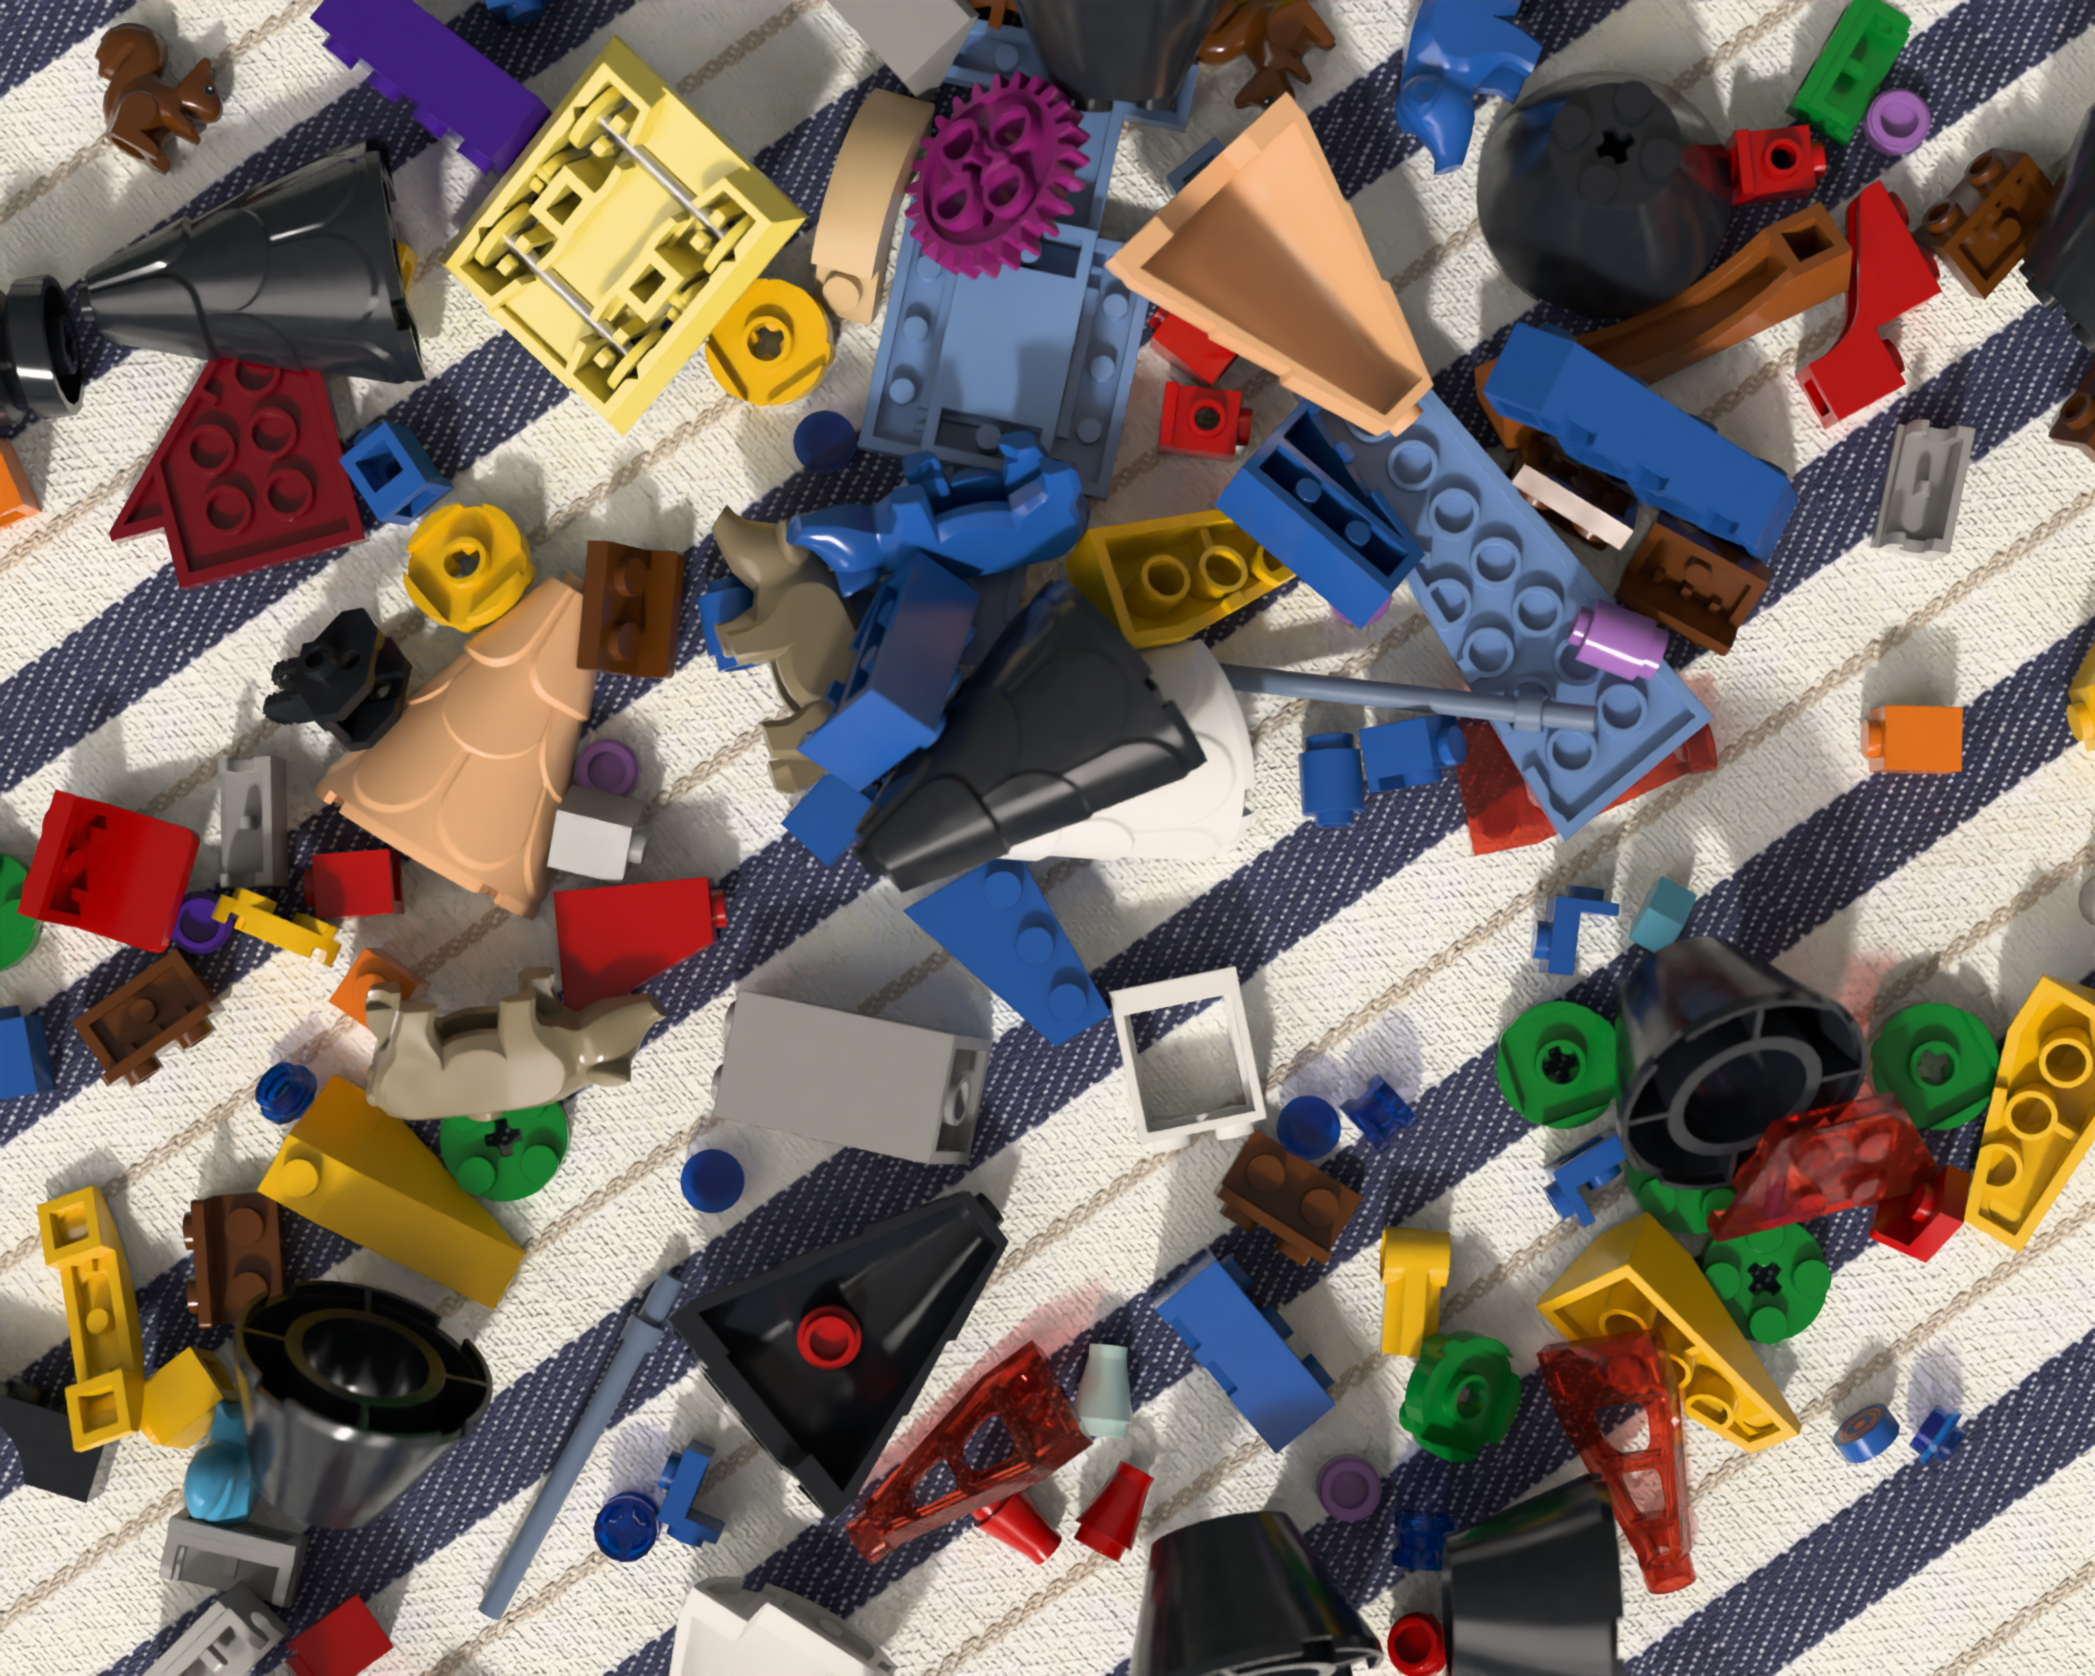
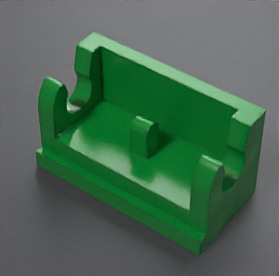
M1849 0L1784 112L1845 146L1852 137L1855 128L1901 48L1909 38L1910 33L1907 31L1912 21L1880 0Z

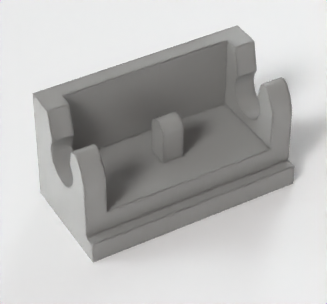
M1926 419L1913 420L1906 425H1896L1870 549L1929 562L1950 554L1976 429L1961 425L1952 426L1949 429H1938L1930 427V420Z
M255 756L253 759L218 758L222 856L220 887H287L286 760L272 756Z
M187 1507L170 1517L167 1528L168 1534L159 1568V1578L177 1582L181 1580L223 1591L230 1590L242 1580L261 1600L270 1601L273 1605L287 1608L294 1605L310 1536L252 1522L229 1525L212 1524L203 1518L193 1517Z
M240 1580L221 1596L142 1676H245L290 1629Z

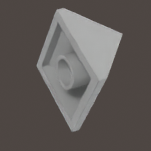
M827 0L839 16L918 100L925 102L932 101L979 16V13L966 0Z

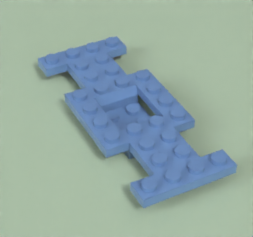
M977 19L942 82L972 88L973 84L978 82L990 91L994 75L998 73L1011 81L1016 71H1021L1030 79L1035 75L1042 77L1046 81L1047 79L1025 29L1002 24L1000 30L989 27L988 21ZM1192 65L1180 91L1175 95V107L1173 109L1145 110L1137 108L1136 101H1113V110L1109 112L1092 113L1080 111L1083 113L1084 118L1078 126L1090 134V139L1078 150L1091 159L1088 165L1076 170L1074 176L1086 184L1085 188L1068 194L1066 201L1073 206L1075 211L1073 215H1057L1054 220L1060 232L1057 238L1045 232L1039 237L1041 254L1038 257L1026 249L1021 251L1020 269L1015 271L1002 262L999 275L994 279L982 271L976 280L970 279L961 272L955 275L920 251L922 243L910 236V231L916 223L909 218L906 219L859 437V450L904 459L906 455L928 450L936 454L946 477L955 472L975 467H990L1001 471L1005 456L1000 450L997 440L1005 433L1029 430L1049 452L1051 459L1058 462L1076 463L1081 482L1080 492H1082L1085 498L1107 502L1149 300L1128 289L1122 280L1112 275L1104 266L1125 243L1098 238L1123 120L1185 133L1199 65ZM911 198L910 205L915 203L917 200ZM1028 565L960 579L981 595L972 619L977 624V628L971 641L961 653L959 665L977 668L1006 627L1021 611L1019 607ZM831 570V573L837 578L835 571ZM878 580L872 586L849 595L859 623L862 622L882 581Z

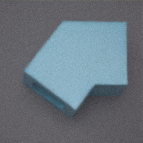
M1662 876L1648 891L1639 912L1632 921L1629 939L1652 952H1656L1674 943L1686 923L1697 894Z

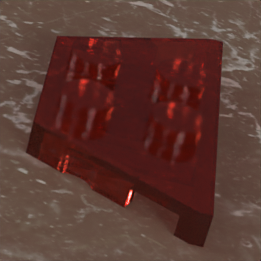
M1893 1091L1772 1121L1758 1141L1757 1150L1754 1155L1744 1162L1732 1180L1738 1194L1726 1211L1712 1210L1706 1218V1227L1715 1242L1719 1243L1796 1222H1808L1823 1215L1854 1207H1866L1877 1201L1912 1193L1922 1182L1929 1184L1939 1174L1940 1170L1904 1107Z

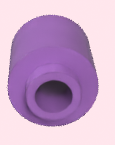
M1597 598L1590 609L1583 606L1578 608L1570 625L1566 642L1575 645L1573 659L1631 681L1636 676L1650 681L1663 658L1669 639V632L1657 628L1656 620Z

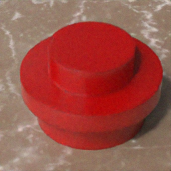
M831 1304L818 1306L809 1311L799 1324L797 1332L799 1351L807 1362L817 1368L824 1370L841 1368L850 1363L860 1349V1325L855 1316L841 1306Z
M1413 1612L1404 1615L1395 1622L1388 1635L1387 1649L1390 1660L1397 1670L1407 1676H1434L1445 1667L1443 1623L1438 1618L1423 1612Z

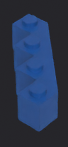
M1517 321L1482 390L1498 415L1555 436L1570 460L1627 481L1639 503L1659 511L1661 509L1672 516L1696 524L1700 531L1765 566L1767 565L1798 502V498L1787 478V473L1782 468L1769 461L1752 456L1718 434L1719 430L1712 423L1698 416L1685 413L1649 390L1648 384L1640 377L1628 371L1616 369L1576 343L1577 339L1568 331L1549 323H1542L1540 328L1537 329Z

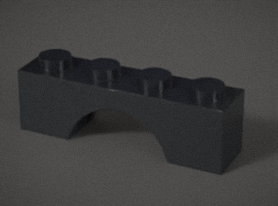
M12 1377L10 1383L0 1381V1427L12 1439L19 1452L23 1467L24 1484L83 1503H87L103 1494L120 1439L83 1452L75 1451L67 1401L48 1396L49 1387L34 1380Z

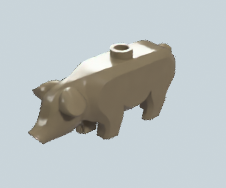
M727 504L712 526L711 531L731 571L752 590L754 594L753 606L732 622L715 623L714 630L726 658L735 657L738 665L769 663L778 696L792 715L782 720L760 722L771 759H778L769 761L766 766L776 792L784 794L801 792L811 788L824 775L831 774L796 749L805 732L809 730L812 732L825 722L832 705L822 698L830 682L836 679L844 684L857 657V654L848 647L860 623L849 596L843 597L837 578L830 572L820 557L806 547L791 545L786 542L790 518L782 520L779 524L747 520L736 515Z
M551 967L525 968L518 973V993L501 997L500 1006L469 1007L452 1012L443 1018L436 1016L437 1004L426 1003L420 999L401 1001V983L385 982L373 984L366 995L367 1026L377 1041L374 1047L372 1064L368 1069L369 1080L366 1089V1101L373 1107H380L391 1117L411 1121L467 1116L471 1120L485 1122L499 1118L505 1111L535 1108L555 1103L589 1085L597 1084L601 1087L622 1086L631 1082V1064L636 1057L646 1032L655 1022L667 1017L668 1012L661 1001L652 993L605 998L586 1006L581 1011H574L562 1004L552 986L554 969Z

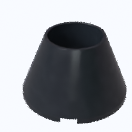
M1703 936L1672 943L1654 952L1633 969L1623 982L1616 998V1131L1620 1147L1631 1166L1637 1172L1642 1169L1656 1176L1660 1185L1682 1190L1714 1189L1745 1182L1768 1173L1802 1154L1803 1152L1797 1143L1812 1133L1824 1121H1826L1829 1127L1833 1128L1849 1109L1862 1086L1867 1071L1868 1046L1866 1038L1855 1018L1841 1004L1726 939Z
M326 1280L293 1282L290 1293L274 1296L269 1299V1294L264 1291L250 1300L242 1309L232 1337V1348L253 1484L269 1504L301 1522L331 1529H353L372 1524L389 1511L481 1423L493 1395V1380L489 1366L483 1355L469 1338L464 1339L462 1345H460L451 1336L438 1328L441 1316L399 1295L365 1285Z
M1586 1473L1444 1536L1441 1560V1596L1444 1651L1448 1676H1625V1659L1618 1658V1619H1624L1618 1534L1607 1481H1599L1602 1480V1473Z
M1251 1511L1220 1516L1179 1528L1152 1543L1128 1676H1353L1351 1667L1364 1660L1367 1662L1368 1670L1375 1669L1383 1662L1384 1654L1381 1642L1287 1513L1281 1511Z

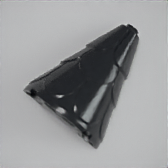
M380 133L368 135L360 140L347 141L271 181H261L195 219L184 216L88 269L87 283L78 284L77 287L79 304L84 320L86 322L95 321L107 342L217 362L221 357L298 372L308 369L394 384L426 380L417 321L405 293L391 206L392 202H397L388 143L384 135Z
M1051 579L1039 589L1029 604L1013 618L970 678H965L942 711L947 716V720L938 738L925 749L918 746L899 762L853 831L859 843L852 847L851 850L874 880L885 874L895 887L903 893L1007 855L1013 846L1090 819L1096 812L1184 779L1191 771L1198 769L1208 760L1198 739L1176 703L1171 699L1165 703L1159 686L1149 677L1153 671L1124 635L1080 591L1061 579L1055 583Z
M962 1190L858 1227L857 1235L782 1260L777 1267L689 1299L683 1307L670 1314L666 1318V1322L673 1335L678 1340L683 1338L689 1347L685 1350L686 1354L755 1441L781 1470H784L785 1473L799 1481L800 1484L797 1486L799 1490L820 1512L833 1521L843 1512L846 1506L855 1501L903 1416L908 1415L946 1343L948 1341H955L1009 1243V1240L998 1228L1004 1222V1219L994 1204L983 1193L979 1192L973 1196L970 1191ZM821 1305H838L847 1309L855 1316L861 1328V1345L857 1355L847 1365L834 1370H824L811 1365L804 1359L797 1344V1332L801 1320L809 1311Z

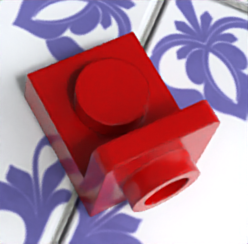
M1947 1164L1929 1184L1922 1182L1916 1188L1913 1195L1883 1184L1875 1193L1869 1236L1877 1242L1927 1263L1964 1224L1971 1174Z

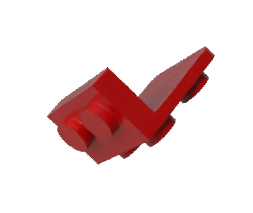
M55 789L50 808L43 818L42 833L30 871L24 879L23 894L17 913L36 920L82 929L145 951L161 953L169 945L199 849L200 836L193 829L106 802Z

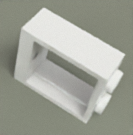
M1236 966L1108 991L1140 1144L1153 1142L1154 1152L1159 1153L1192 1146L1190 1134L1215 1129L1217 1140L1255 1133L1253 1121L1267 1119ZM1222 996L1244 1103L1152 1122L1130 1014Z

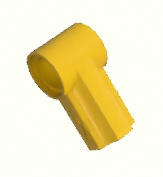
M1384 1226L1379 1262L1380 1283L1384 1284L1380 1351L1382 1353L1420 1357V1349L1424 1341L1429 1336L1438 1333L1441 1288H1446L1450 1267V1233L1448 1230Z

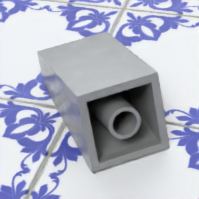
M738 990L737 999L729 1006L724 1021V1034L728 1039L724 1062L716 1069L711 1084V1097L715 1101L714 1117L925 1164H968L993 1039L762 992Z

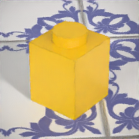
M189 1346L144 1381V1401L139 1429L153 1444L187 1450L211 1431L216 1405L219 1400L226 1401L227 1403L240 1402L237 1385L214 1351Z

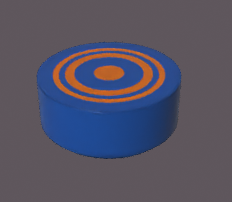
M1874 1404L1858 1411L1846 1420L1834 1434L1833 1443L1847 1462L1863 1463L1881 1454L1895 1441L1899 1433L1900 1424L1884 1404Z

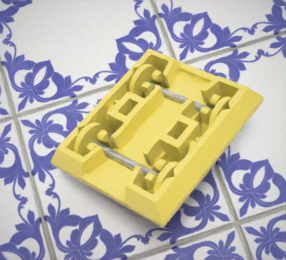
M614 35L437 261L487 307L486 311L568 389L572 388L621 436H624L808 216L618 35ZM630 100L632 103L625 111H623V109L626 107L627 103ZM593 141H595V143L591 146V148L588 147L589 144H591ZM538 194L540 197L531 206L530 204L532 203L534 196ZM535 218H537V223L533 226V228L530 231H528V229L533 224ZM740 219L732 229L726 225L730 221ZM548 244L540 255L533 250L534 247ZM668 318L674 324L665 333L660 327ZM643 336L635 346L630 342L634 338Z

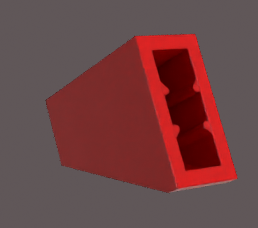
M698 877L553 892L564 1005L574 1011H581L586 1006L601 999L626 996L719 942L718 928L728 927L729 925L725 889L714 890L713 878Z

